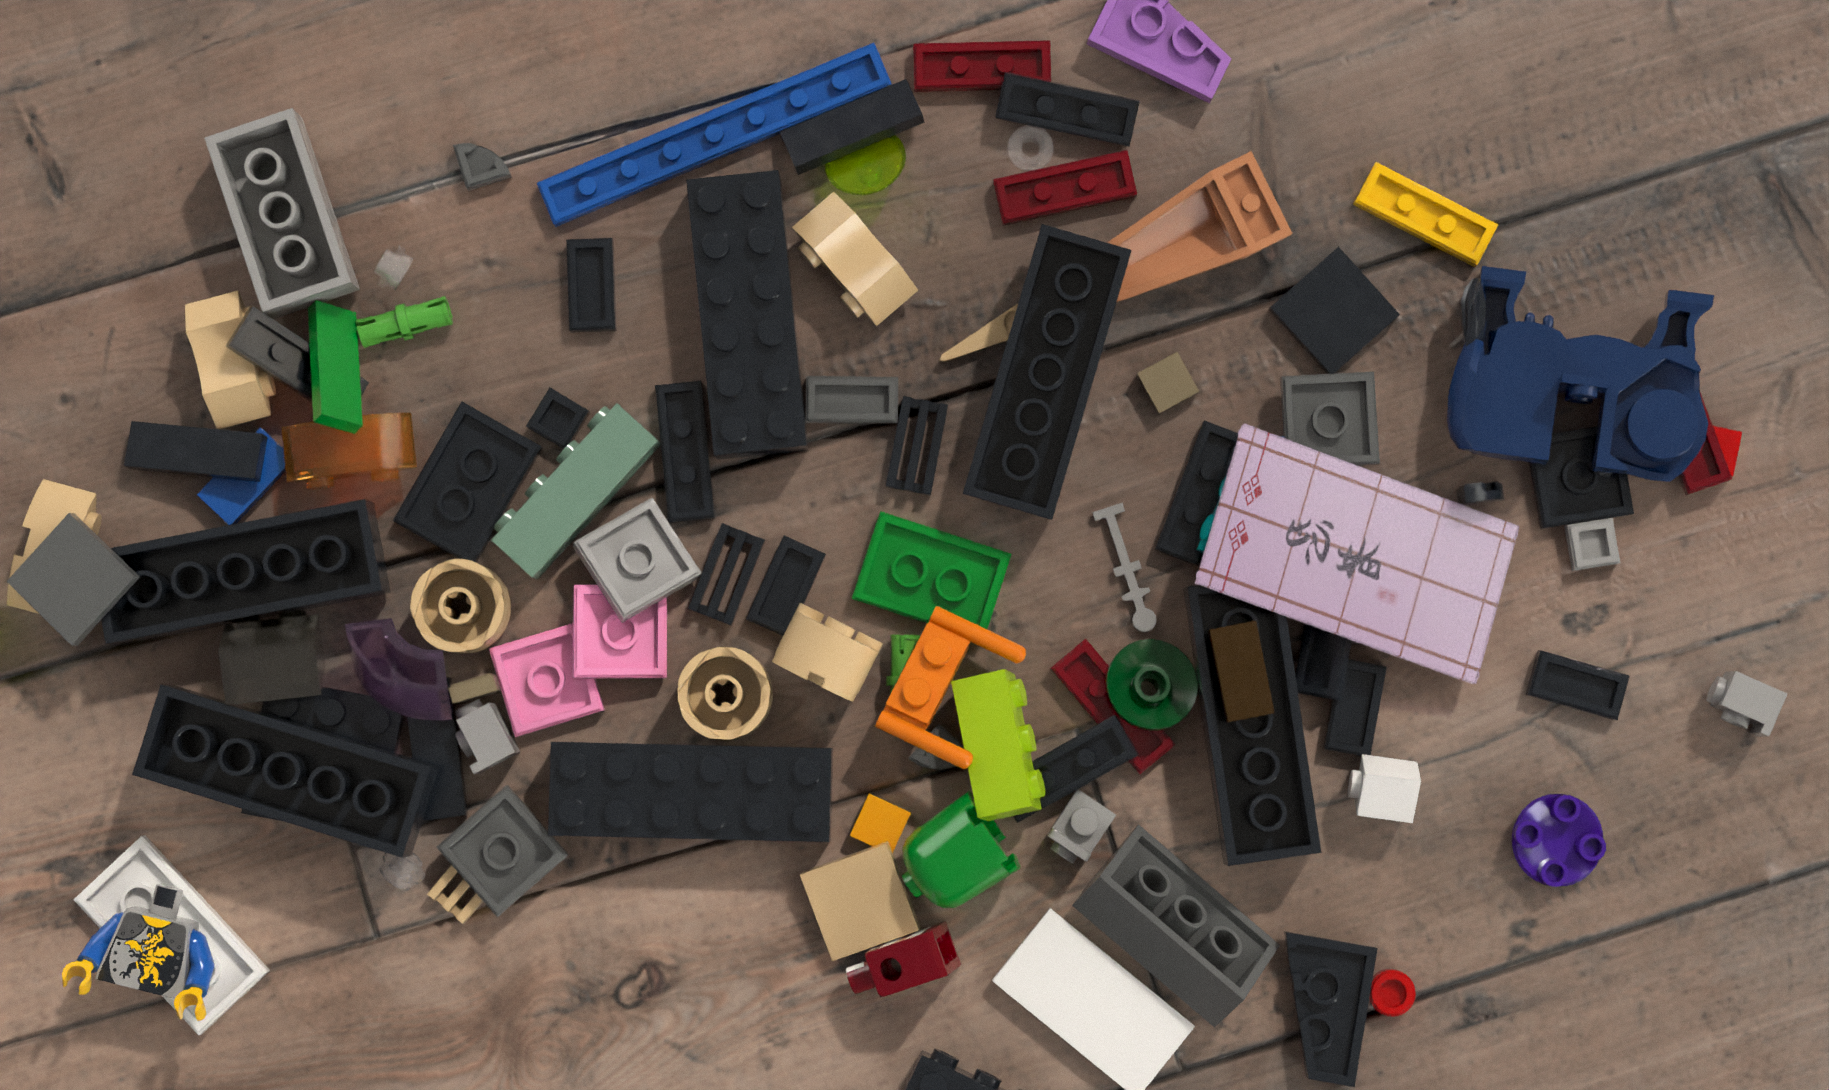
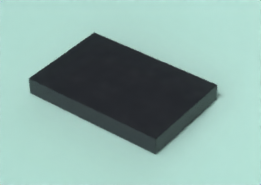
M461 401L393 521L455 557L477 563L495 532V529H493L495 524L508 510L543 447Z

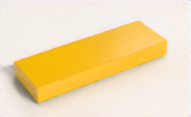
M1377 162L1374 163L1353 203L1356 207L1473 267H1476L1480 262L1498 227V224Z

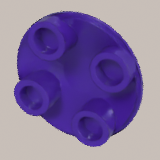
M1548 794L1533 800L1518 815L1512 831V849L1521 869L1533 880L1552 887L1568 886L1581 881L1593 871L1606 851V843L1603 839V831L1598 817L1586 803L1571 795Z

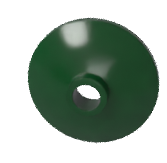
M1143 639L1128 644L1113 658L1106 675V691L1112 707L1126 722L1144 730H1163L1178 724L1191 711L1197 697L1198 681L1192 663L1181 650L1165 641ZM1141 683H1152L1156 690L1155 695L1148 696L1144 694L1141 690Z

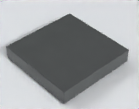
M1374 371L1282 376L1280 378L1283 436L1285 442L1349 466L1380 464Z
M68 513L6 582L72 646H78L140 577L75 513Z
M509 785L500 790L436 847L497 917L569 855L553 836H548V830Z

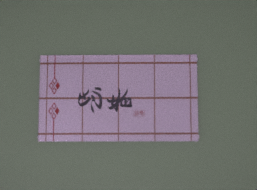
M1243 424L1238 431V439L1199 571L1196 573L1195 584L1470 684H1476L1520 526L1253 426Z

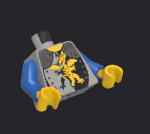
M156 884L150 909L135 906L126 908L124 912L113 915L90 938L78 956L77 961L65 966L62 972L63 987L67 986L68 981L72 977L79 976L84 978L79 986V995L87 994L91 988V973L97 972L95 977L97 980L175 999L174 1007L180 1020L183 1018V1011L186 1007L196 1005L197 1021L203 1020L206 1016L203 998L207 995L215 964L206 936L199 931V922L177 916L183 890Z

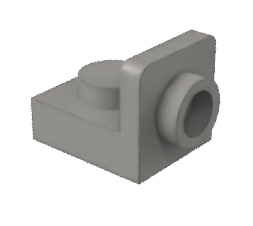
M1077 789L1047 833V836L1054 840L1050 849L1072 864L1077 857L1087 862L1092 855L1093 849L1116 814Z

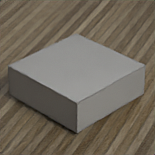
M1613 518L1564 526L1572 571L1620 564Z

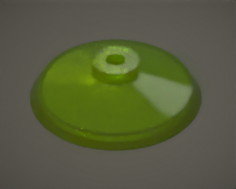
M896 135L826 163V175L833 186L848 194L870 195L880 192L890 186L901 174L906 161L905 148Z

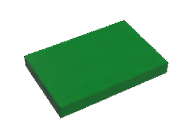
M880 511L852 600L928 624L935 607L939 606L988 629L1012 554Z

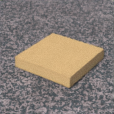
M888 841L805 870L800 874L832 961L920 930L919 922Z

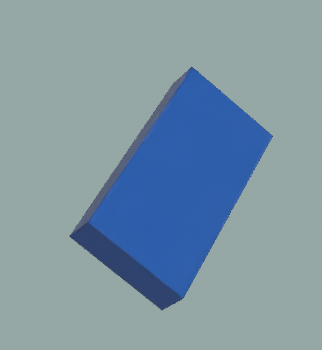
M259 428L256 433L264 434L268 439L261 481L254 482L213 477L197 494L228 525L237 524L296 461L291 454L262 428Z

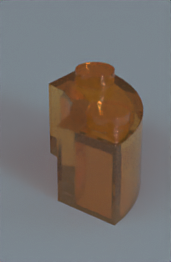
M411 412L362 415L363 426L355 434L314 423L313 421L282 427L287 483L306 482L307 490H317L335 487V479L371 475L372 482L398 480L399 471L417 467Z

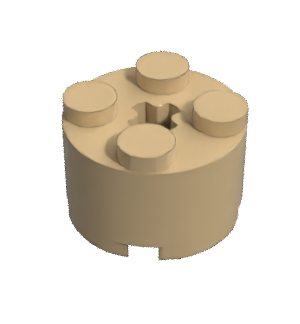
M452 559L437 564L422 574L413 589L410 609L416 627L428 643L444 651L470 654L486 650L501 637L510 619L511 601L508 588L491 569L470 560ZM466 594V603L471 605V610L469 614L462 613L459 619H456L458 611L451 608L454 599L462 600Z
M799 603L775 651L776 654L772 662L805 680L820 685L822 688L853 702L856 695L859 694L883 643L861 632H858L856 638L853 639L852 636L855 630L852 627L829 616L823 624L821 623L824 617L823 613Z
M716 647L697 654L686 664L678 680L677 698L683 718L696 732L711 739L735 740L751 734L765 721L772 705L773 687L768 672L755 657L737 648ZM730 682L734 683L735 687L732 693L737 697L733 704L724 702L719 706L715 702L719 696L714 691L715 686L718 683L727 686Z

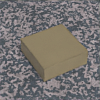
M1178 352L1136 374L1158 415L1199 393Z
M492 673L452 684L448 688L453 704H461L501 692L497 675Z

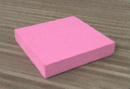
M574 585L573 678H667V597L622 623L598 585Z
M573 623L489 648L515 737L605 711L596 679L573 678Z

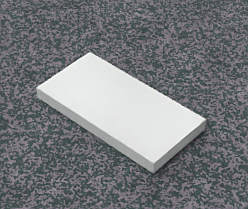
M144 835L135 841L73 900L101 928L113 915L124 912L126 908L137 906L150 909L156 884L183 890L177 916L199 922V931L206 936L215 964L207 995L203 998L206 1007L205 1018L197 1021L195 1016L196 1005H190L183 1011V1019L198 1035H201L270 970ZM163 996L164 999L175 1009V999Z
M1051 908L1047 910L992 979L996 985L1125 1090H1145L1195 1027L1194 1024Z

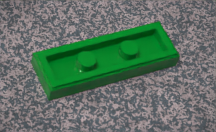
M315 300L308 308L313 422L355 434L363 426L356 312Z

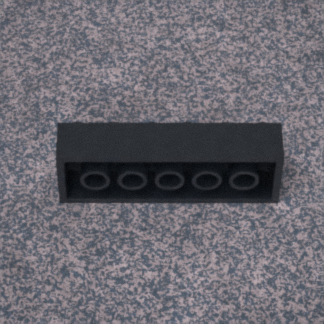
M779 170L686 179L714 456L717 460L808 451Z
M1041 225L963 494L1050 520L1053 519L1132 250L1048 225Z
M362 499L113 547L111 549L140 578L101 621L105 644L120 646L389 594L391 591L375 504L369 500Z
M1201 585L1184 588L1183 592L1195 673L1198 681V694L1223 864L1233 866L1322 853L1287 617ZM1256 621L1275 713L1227 722L1208 630Z
M161 684L132 775L404 858L412 856L440 766L182 687Z
M551 742L548 836L830 842L833 748Z

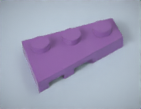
M1107 0L1088 38L1087 45L1203 101L1211 102L1231 61V58L1196 24L1192 21H1187L1168 3L1169 0Z

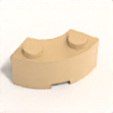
M832 192L792 227L803 241L797 249L813 268L821 264L845 291L840 296V299L857 318L865 313L878 326L918 291L897 260L882 246L859 216L835 192Z
M239 291L185 305L186 334L197 363L202 396L217 429L270 416L269 397L276 395L272 376L225 347L249 307L244 306Z
M43 479L33 497L22 525L31 529L23 557L14 555L10 577L68 513H75L98 535L102 517L101 514L96 513L97 494ZM8 584V606L38 613Z

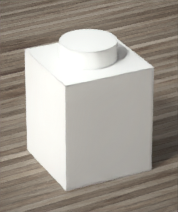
M1362 754L1359 770H1351L1348 784V797L1355 799L1357 816L1413 823L1421 784L1418 763Z

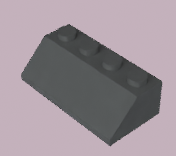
M1139 824L1095 874L1072 905L1214 1028L1244 1001L1280 946Z

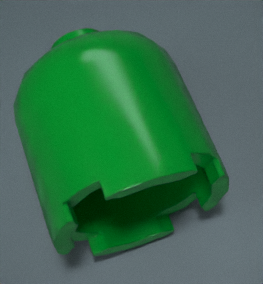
M970 791L917 828L905 840L902 848L903 861L908 870L902 874L906 886L916 898L924 894L931 903L941 908H955L964 904L1013 874L1021 867L1015 853L1007 857L999 842L1004 840L1006 836L996 821H986L977 818L976 807L973 802L974 797Z

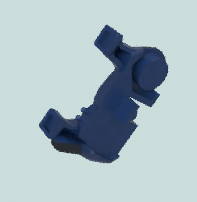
M1482 266L1480 278H1474L1469 282L1461 298V325L1465 344L1460 352L1451 380L1447 409V425L1450 438L1457 448L1471 451L1472 454L1496 459L1525 461L1545 465L1549 461L1557 394L1562 393L1565 394V401L1577 404H1593V399L1601 398L1591 471L1621 473L1646 480L1670 482L1682 474L1698 455L1706 440L1708 420L1700 395L1699 373L1701 368L1695 360L1694 329L1700 316L1712 308L1714 295L1668 290L1665 295L1664 310L1659 313L1655 332L1645 347H1639L1622 339L1601 335L1566 339L1560 331L1553 328L1554 318L1551 315H1546L1543 318L1542 324L1535 322V315L1531 312L1525 315L1524 321L1516 322L1514 304L1525 284L1526 271Z

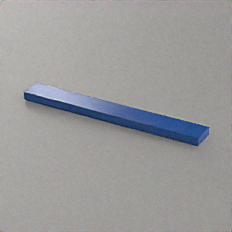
M871 43L537 182V186L552 222L557 227L780 134L782 130L892 85L875 43Z

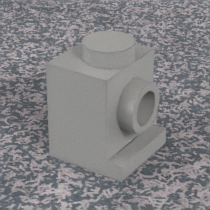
M1729 671L1724 673L1723 678L1720 676L1716 677L1709 689L1706 701L1711 703L1710 706L1723 711L1720 717L1722 720L1747 729L1749 723L1753 725L1749 733L1757 737H1768L1781 711L1787 693L1738 671Z
M480 699L455 711L458 717L456 721L461 729L455 733L457 741L467 757L474 755L477 759V762L470 765L473 774H480L520 753L495 703L482 705Z

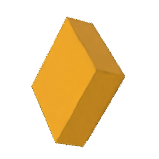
M869 793L850 836L871 846L888 841L893 853L911 812Z

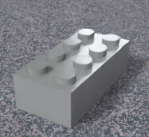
M293 108L204 138L261 310L264 314L272 319H276L308 308L315 300L326 302L360 290L303 118Z

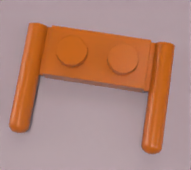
M936 606L875 727L962 769L968 768L973 761V755L970 751L926 731V729H928L969 649L970 643H974L1017 664L1025 659L1026 649L1009 639Z

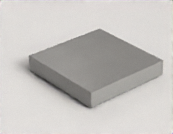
M653 498L646 500L573 543L574 550L622 623L701 576V571Z

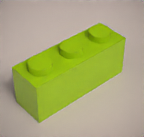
M1006 669L951 681L964 749L970 751L973 755V761L968 767L977 818L993 821L1042 810L1040 798L1045 797V786L1040 770H1034L1030 752L1036 751V740L1031 725L1024 722L1022 707L1027 706V695L1023 681L1016 679L1015 674Z

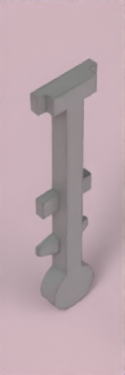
M1122 502L1094 511L1092 514L1095 521L1106 519L1121 566L1113 568L1115 577L1125 576L1130 591L1122 596V600H1133L1136 609L1132 617V624L1138 631L1148 632L1154 628L1157 620L1154 612L1145 608L1142 599L1144 595L1150 592V589L1139 588L1133 572L1142 569L1140 561L1137 560L1130 563L1115 515L1125 512Z

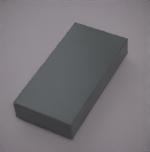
M806 376V423L898 424V377Z

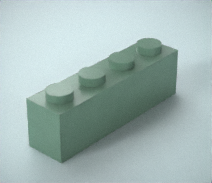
M617 403L611 410L604 406L595 414L587 425L592 431L580 444L575 440L570 442L556 458V461L560 464L559 467L548 478L544 474L539 476L525 492V495L529 498L517 512L513 508L509 509L493 528L498 533L491 541L536 580L542 576L661 446V443Z

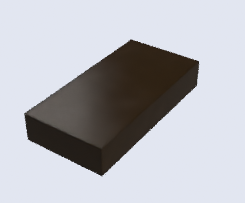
M1256 621L1208 630L1227 722L1275 713Z

